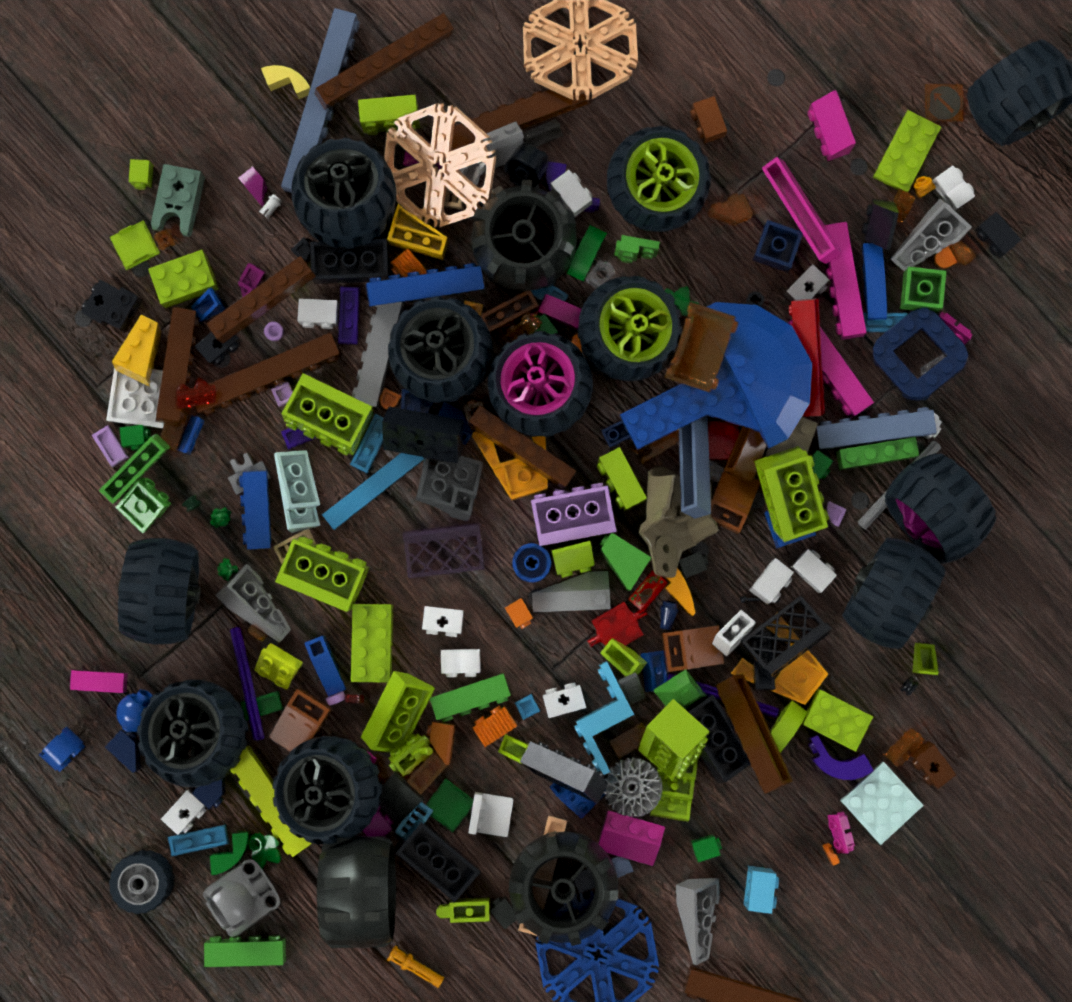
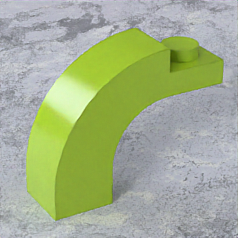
M793 700L781 711L777 721L770 730L780 753L792 739L807 714V711Z

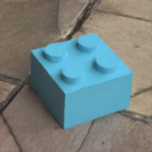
M748 866L744 906L748 911L772 914V909L776 908L777 897H774V891L778 889L779 877H776V873L771 868Z

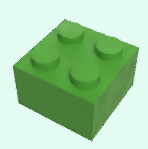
M907 267L903 275L900 309L916 310L925 307L935 313H939L943 309L946 271Z

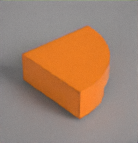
M826 843L822 845L829 862L833 866L840 862L839 858L834 853L831 844Z

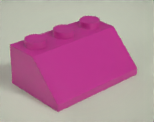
M834 90L811 103L808 111V117L815 125V136L817 139H820L822 144L821 152L823 156L827 157L828 161L849 154L856 144L837 91Z
M608 810L598 844L606 853L653 866L665 827Z

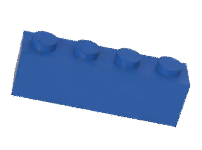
M268 471L242 472L243 476H239L240 487H243L244 495L240 497L241 506L245 508V514H242V526H246V533H243V545H247V549L271 548Z

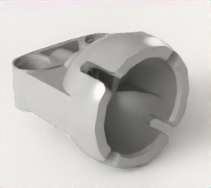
M254 860L244 861L209 885L203 892V897L207 901L206 904L222 929L226 930L227 934L231 937L240 935L270 912L277 909L280 904V898L274 886ZM244 865L252 867V874L244 872ZM267 897L274 900L273 907L266 905L265 900Z

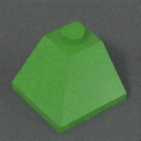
M686 669L654 689V693L665 706L674 699L685 710L707 697Z

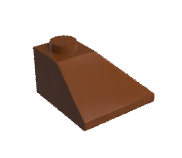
M432 721V725H428L427 736L430 737V743L445 765H450L456 724Z

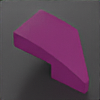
M252 166L238 179L263 207L265 204L264 195L268 188L265 185V180Z
M252 263L247 264L239 279L240 281H238L243 297L257 288L266 274L265 271Z

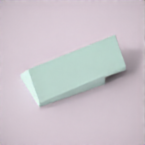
M307 450L274 453L287 530L295 533L320 526L316 510L320 502Z

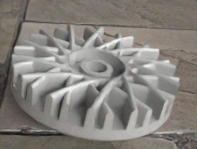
M627 758V760H620V763H615L616 766L610 768L611 772L607 773L608 778L605 779L608 785L604 794H606L605 798L609 802L608 805L617 813L629 817H641L651 812L659 803L662 795V780L656 768L650 763L636 758ZM635 784L636 788L632 791V787Z

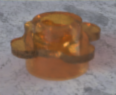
M165 229L154 235L160 250H165L166 247L175 246L176 244L170 229Z

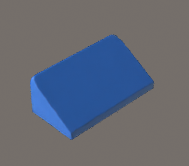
M193 415L190 417L177 448L178 451L191 455L205 422L202 418Z
M664 650L641 653L640 655L647 662L642 669L646 692L654 691L655 688L667 682Z

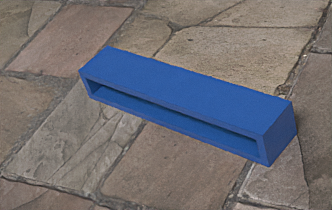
M472 263L464 265V269H457V266L446 267V271L438 272V269L426 270L427 274L419 275V272L407 273L408 277L400 278V274L388 276L389 280L381 281V277L369 279L370 282L366 283L369 307L483 290L484 283L481 267H476V264Z

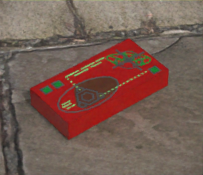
M652 570L628 600L644 612L668 582L662 577L655 575Z

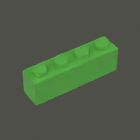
M158 434L151 436L99 491L112 504L119 501L133 484L168 451L170 446Z
M916 437L840 449L836 452L839 471L912 459L918 457L919 452Z
M502 673L431 697L430 701L436 720L441 719L442 722L453 719L452 715L460 713V716L472 713L471 709L478 707L481 710L490 707L489 703L497 701V704L508 701L507 697L511 696L505 675Z
M252 935L249 936V939H241V936H230L229 939L213 936L204 943V967L284 965L286 962V938H280V935H269L268 938Z

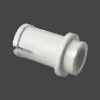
M274 194L268 197L270 199L259 211L268 219L278 206L281 207L280 203L282 200Z

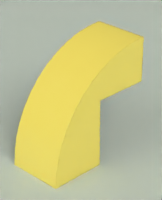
M279 65L261 68L271 91L292 83L298 99L308 96L310 86L297 71Z

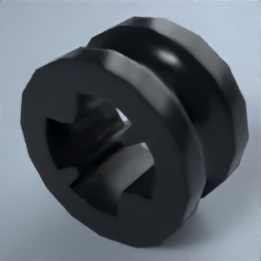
M756 291L751 292L746 298V304L754 305L753 302H750V299L752 300L753 296H756V299L760 300L756 305L761 307L764 303L763 295Z
M909 677L901 686L900 691H905V695L909 696L914 692L919 683L917 681L913 682V678Z

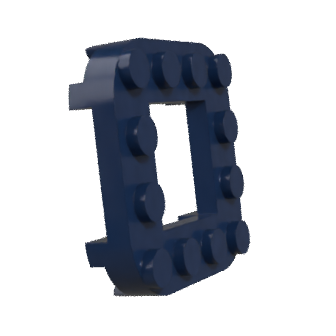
M925 307L916 309L879 337L873 347V361L875 365L879 366L902 392L903 397L915 401L928 399L931 394L956 374L961 373L968 358V352L963 342L935 312ZM921 330L931 338L946 357L917 379L894 351Z

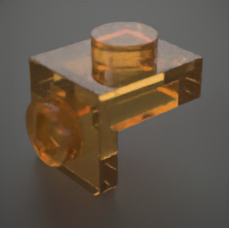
M898 189L892 202H895L899 212L897 221L903 223L916 197L901 189Z

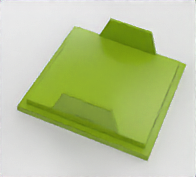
M144 220L135 225H130L110 237L126 270L160 254Z

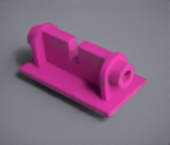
M947 312L939 314L943 322L964 345L971 339L973 335L970 333L971 330L961 323L956 327L954 324L957 320Z
M839 812L837 815H827L828 825L832 831L833 844L837 853L848 854L850 851H853L855 843L852 832L845 833V830L850 829L848 816L845 815V812Z

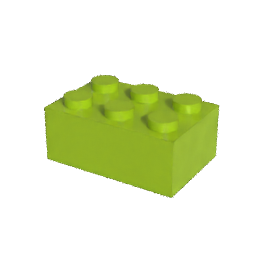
M416 95L358 100L360 123L363 132L368 135H376L378 132L385 131L388 133L392 127L398 130V126L394 123L396 120H399L398 118L418 111ZM419 119L412 123L414 130L420 128Z
M203 250L148 269L160 304L165 309L202 296L209 288H213L214 291L219 290L207 254Z
M620 447L599 458L597 468L601 476H606V485L610 493L614 491L616 495L615 503L619 510L623 508L624 512L646 501L647 498Z
M817 689L806 710L807 714L802 725L856 752L873 716Z

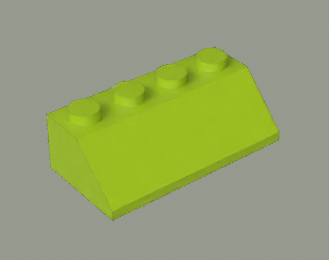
M393 671L361 735L363 741L371 750L391 752L396 747H402L406 743V738L413 733L435 688L410 674Z

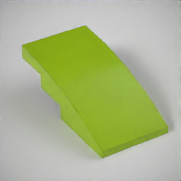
M698 760L693 766L689 764L690 766L686 769L687 772L681 779L676 778L673 782L656 767L662 780V795L657 806L650 812V816L689 822Z

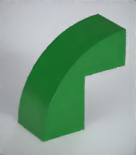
M591 225L589 226L573 257L567 274L584 282L596 255L602 247L607 235L606 232Z
M251 830L232 833V852L213 853L210 855L211 875H217L229 870L242 859L249 847L248 842L251 837Z

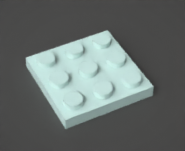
M883 761L840 800L880 845L924 806Z

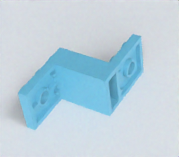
M606 661L599 664L600 669L598 672L603 681L607 680L609 686L606 688L611 698L616 697V700L575 720L577 725L574 726L579 737L583 736L586 740L583 745L588 755L593 754L595 758L592 760L594 767L598 772L601 771L603 775L609 773L610 770L592 736L634 715Z

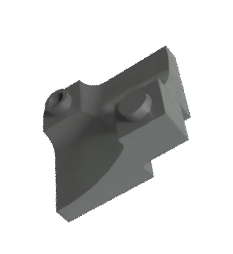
M460 456L458 464L425 457L415 500L434 506L449 514V517L468 521L472 513L474 499L477 495L483 462Z

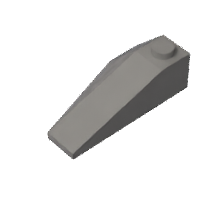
M940 198L890 259L905 271L907 267H914L931 255L937 254L947 246L958 242L972 226Z
M246 564L215 596L229 610L280 643L291 628L281 611L275 608L271 601L273 599L271 594H267L262 585L264 582L261 577Z
M608 571L587 572L532 593L533 612L610 609Z
M718 878L688 879L676 885L677 907L694 965L709 959L713 938L712 933H710L712 922L716 921V916L713 915L715 904L719 903L720 898Z

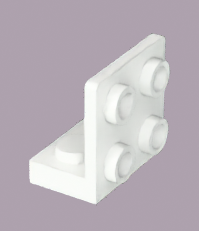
M475 792L468 833L476 834L478 832L507 837L513 798Z

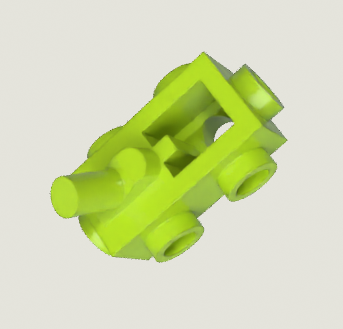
M411 734L406 738V743L402 747H396L390 752L391 756L388 759L391 763L388 766L393 772H399L404 777L406 774H410L420 762L429 758L433 750L429 746L431 745L430 740L425 735Z

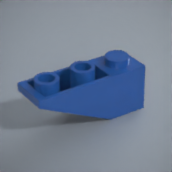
M320 636L305 642L304 644L328 697L346 690L326 636Z

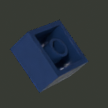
M767 220L752 260L788 273L792 267L803 233Z

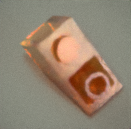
M744 193L739 196L734 194L728 197L726 202L721 203L719 201L712 204L707 213L709 217L732 226L749 220L753 216Z

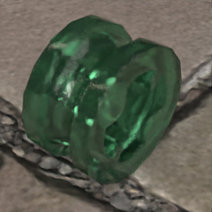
M193 495L182 506L187 508V513H190L200 506L202 502L197 501V496Z

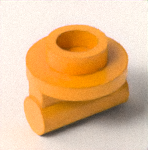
M926 176L919 177L913 185L916 196L919 199L936 188L932 178Z

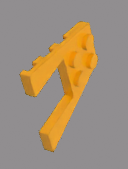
M477 431L473 432L472 437L511 501L548 490L547 478L517 458L500 463L494 442ZM532 436L533 442L546 450V437Z
M779 617L778 624L788 625L782 617ZM766 627L769 631L775 634L774 627ZM778 628L777 637L788 639L789 629ZM792 630L791 639L800 640ZM808 650L779 673L775 679V690L770 691L806 705L828 673ZM742 658L731 674H744L746 680L754 684L753 665Z

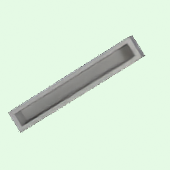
M405 301L375 306L377 307L376 315L373 314L371 317L370 325L373 327L371 333L368 332L366 337L368 347L367 351L362 353L361 362H363L362 369L358 370L356 380H359L357 388L354 387L352 397L372 406L374 409L379 407V398L383 391L390 363L388 356L390 333L393 325L399 321Z

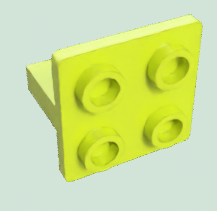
M270 643L266 649L263 648L255 672L271 680L278 687L287 690L292 679L302 667L303 662Z

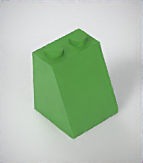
M611 533L608 536L606 534L599 544L602 546L600 551L627 591H631L651 557L617 535Z

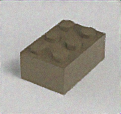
M801 417L788 440L770 449L766 446L764 457L799 446L808 453L818 423Z

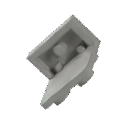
M517 122L487 133L489 138L483 139L484 142L492 140V143L487 145V150L496 151L489 156H496L495 168L506 164L515 149L524 143L522 139L524 136Z

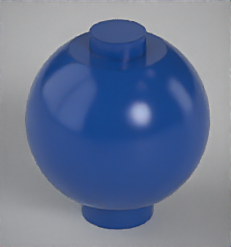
M140 689L138 693L129 694L119 702L116 716L124 731L129 733L137 732L142 718L140 715L153 697L150 692Z

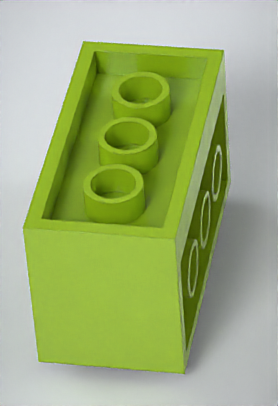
M304 373L281 413L288 428L294 431L299 429L303 431L305 436L311 439L316 437L321 440L320 443L327 447L332 445L338 448V452L347 456L348 454L354 455L374 417L372 406Z
M796 446L754 461L773 530L783 542L828 527L827 520H829L826 509H823L822 506L824 498L821 491H818L819 479L817 474L813 473L814 461L811 455H808L806 451Z
M305 536L294 538L275 582L343 611H351L352 604L356 603L370 569L369 566H366L367 562L358 558L349 559V555L342 551H330L331 547L322 543L312 544L314 540L308 539ZM305 560H308L309 567L305 566ZM322 568H326L327 574H323ZM340 575H344V582H341Z
M673 699L647 725L638 751L673 782L676 778L681 779L687 772L686 769L690 766L689 764L693 766L700 758V754L709 740L706 738L709 730Z

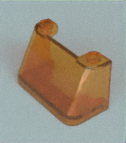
M690 302L687 309L689 318L685 319L686 323L674 359L671 361L674 365L667 369L665 378L711 393L712 389H717L719 383L717 375L731 334L736 332L739 322L736 321L735 316Z

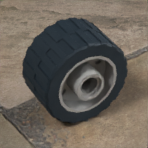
M151 850L135 852L116 864L110 875L109 890L113 897L112 899L121 909L134 914L147 913L165 902L172 893L175 879L173 868L169 861L160 853H155Z

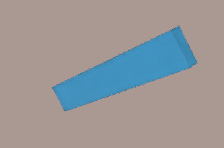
M400 453L322 514V516L333 530L337 529L420 464L424 458Z

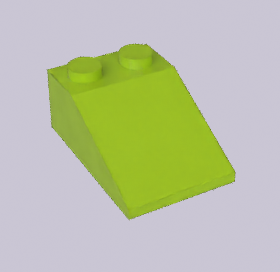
M590 541L552 550L556 573L561 575L562 578L572 576V572L580 570V573L591 571V567L595 566Z

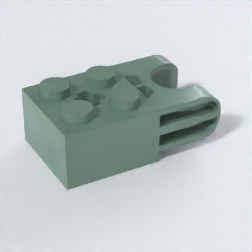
M167 164L163 165L151 220L153 230H163L166 221L174 216L180 218V231L182 235L186 237L191 236L205 181V176L201 171Z

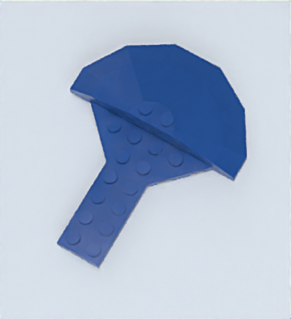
M715 302L697 311V315L705 328V333L690 379L620 414L637 450L706 415L760 432L765 444L770 449L788 440L810 404L812 362L793 326L758 305Z

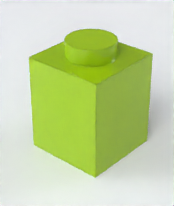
M130 159L129 183L139 190H145L146 187L152 188L153 164L149 160Z

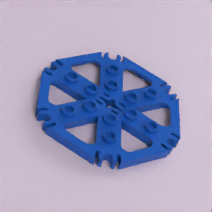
M590 890V898L585 899L581 892L579 894L581 901H578L576 893L571 900L573 908H577L582 913L590 905L594 897L592 890ZM618 898L615 906L625 910V917L605 934H603V930L599 929L593 935L582 939L579 945L571 946L570 942L558 943L549 941L548 944H542L535 941L543 988L551 983L545 991L546 993L550 990L556 991V994L552 997L553 1001L561 996L557 1002H578L569 997V992L590 974L595 1002H635L653 986L648 984L646 980L650 983H655V979L650 978L649 973H658L656 967H651V965L659 967L651 921L643 925L649 920V917L646 916L644 919L638 917L642 909L639 908L635 913L633 912L638 905ZM563 904L552 916L561 918L569 911L567 904ZM639 932L645 934L649 952L648 957L644 960L618 951ZM552 948L576 957V959L558 975H551L548 970L546 951ZM597 949H600V953L604 957L594 959V955L591 952H596ZM610 970L637 980L638 987L623 1000L616 999Z

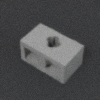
M812 264L786 291L784 296L790 301L813 299L817 293L821 295L827 289L826 283L829 279ZM809 285L811 289L806 292L804 289Z

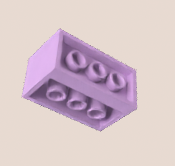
M598 483L590 485L591 489L584 490V486L572 488L571 493H565V490L555 491L553 496L546 497V494L534 495L531 505L539 546L616 532L608 486ZM589 503L596 506L593 514L586 510V507H589ZM571 506L578 511L574 518L567 514ZM551 510L559 514V517H556V521L548 518Z

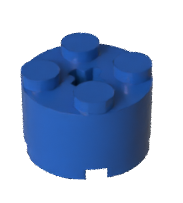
M529 543L521 546L515 552L512 565L516 575L521 580L535 583L543 580L548 575L551 568V558L544 547ZM530 558H533L534 561L537 560L538 563L535 564V568L531 569V566L526 565Z
M66 726L62 733L57 735L39 753V756L55 771L58 770L60 772L72 761L70 757L74 758L86 746Z

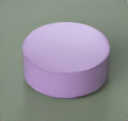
M269 322L264 328V334L270 341H279L284 335V329L278 322Z
M344 691L327 697L326 701L331 706L345 700L346 696Z

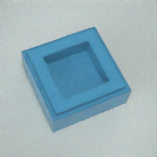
M532 694L515 702L523 720L540 712Z

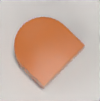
M949 246L934 256V263L940 269H947L957 263Z
M384 388L379 398L380 405L386 410L389 406L396 408L401 400V395Z

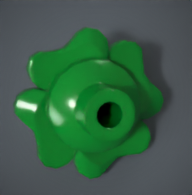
M226 507L214 509L210 524L214 525L215 528L226 526L231 520V511Z
M223 558V562L219 563L217 567L218 575L223 580L229 581L232 573L238 572L237 565H232L229 559Z

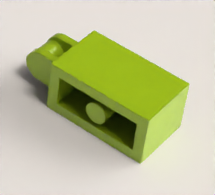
M490 898L457 899L456 902L450 900L449 904L439 905L436 914L439 918H450V923L490 921Z

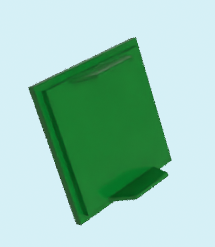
M445 778L426 806L433 810L430 816L453 833L473 807L474 799Z

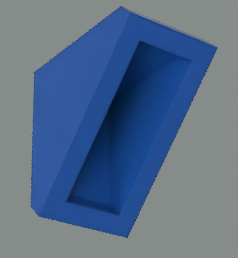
M209 288L191 306L192 310L196 311L195 316L199 318V323L226 309L213 288Z

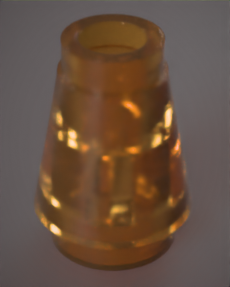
M961 240L953 245H949L959 264L962 263L963 266L968 265L976 257L974 250Z

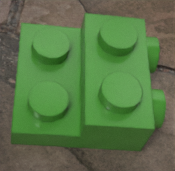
M622 235L621 241L617 240L614 256H618L625 263L636 262L638 255L645 259L656 258L660 242Z
M141 478L133 484L115 508L143 534L147 532L157 518L163 515L171 503L168 501V495L162 491L159 492L151 479Z

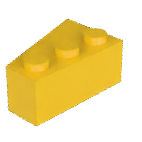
M397 204L387 238L388 244L405 250L409 248L412 252L444 260L449 243L448 238Z
M140 315L112 360L116 371L149 387L162 333L158 322Z

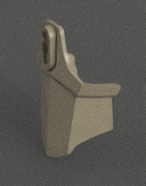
M658 466L648 471L646 521L640 525L639 534L648 544L655 575L673 578L676 575L682 552L697 545L706 537L717 533L718 526L711 517V514L695 519L681 512L680 476L668 468Z

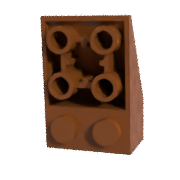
M723 470L711 498V517L718 526L737 534L741 532L760 485L759 480L754 478L752 481L741 480Z
M719 625L661 633L667 672L724 664L723 653L712 644L716 634L720 631Z
M298 688L286 705L269 738L291 752L301 743L315 738L332 708L301 688Z

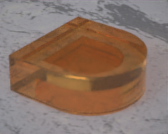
M251 625L247 630L248 633L262 642L268 637L266 633L254 625Z

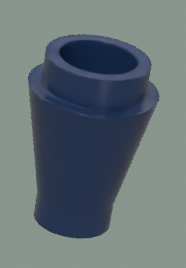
M664 600L663 604L660 605V628L671 630L679 611L678 603Z

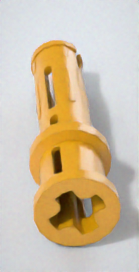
M397 945L393 947L387 957V961L396 963L401 966L402 970L407 969L437 988H439L444 979L440 974L413 959L412 954H406L399 950Z

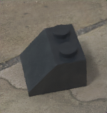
M872 198L871 204L867 205L866 215L868 219L867 223H863L862 234H864L866 241L890 250L899 215L895 202Z

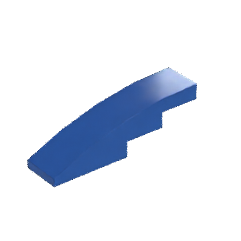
M863 243V290L867 320L887 319L883 249L873 243Z

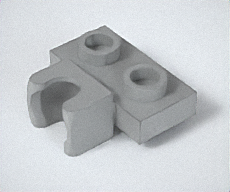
M248 452L243 455L245 459L243 465L239 464L236 459L230 460L236 474L228 477V480L236 495L243 492V487H240L239 476H243L242 472L267 470L263 461L254 465Z

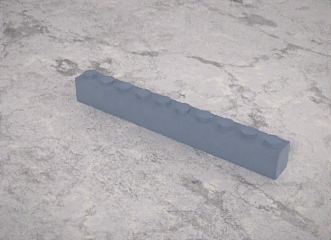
M334 8L281 187L285 192L292 193L293 175L303 155L306 156L313 146L320 145L323 138L326 139L327 123L332 120L333 106L324 110L314 93L316 87L343 72L344 68H347L349 63L348 53L349 50L353 49L355 42L353 36L355 32H358L360 26L355 13Z

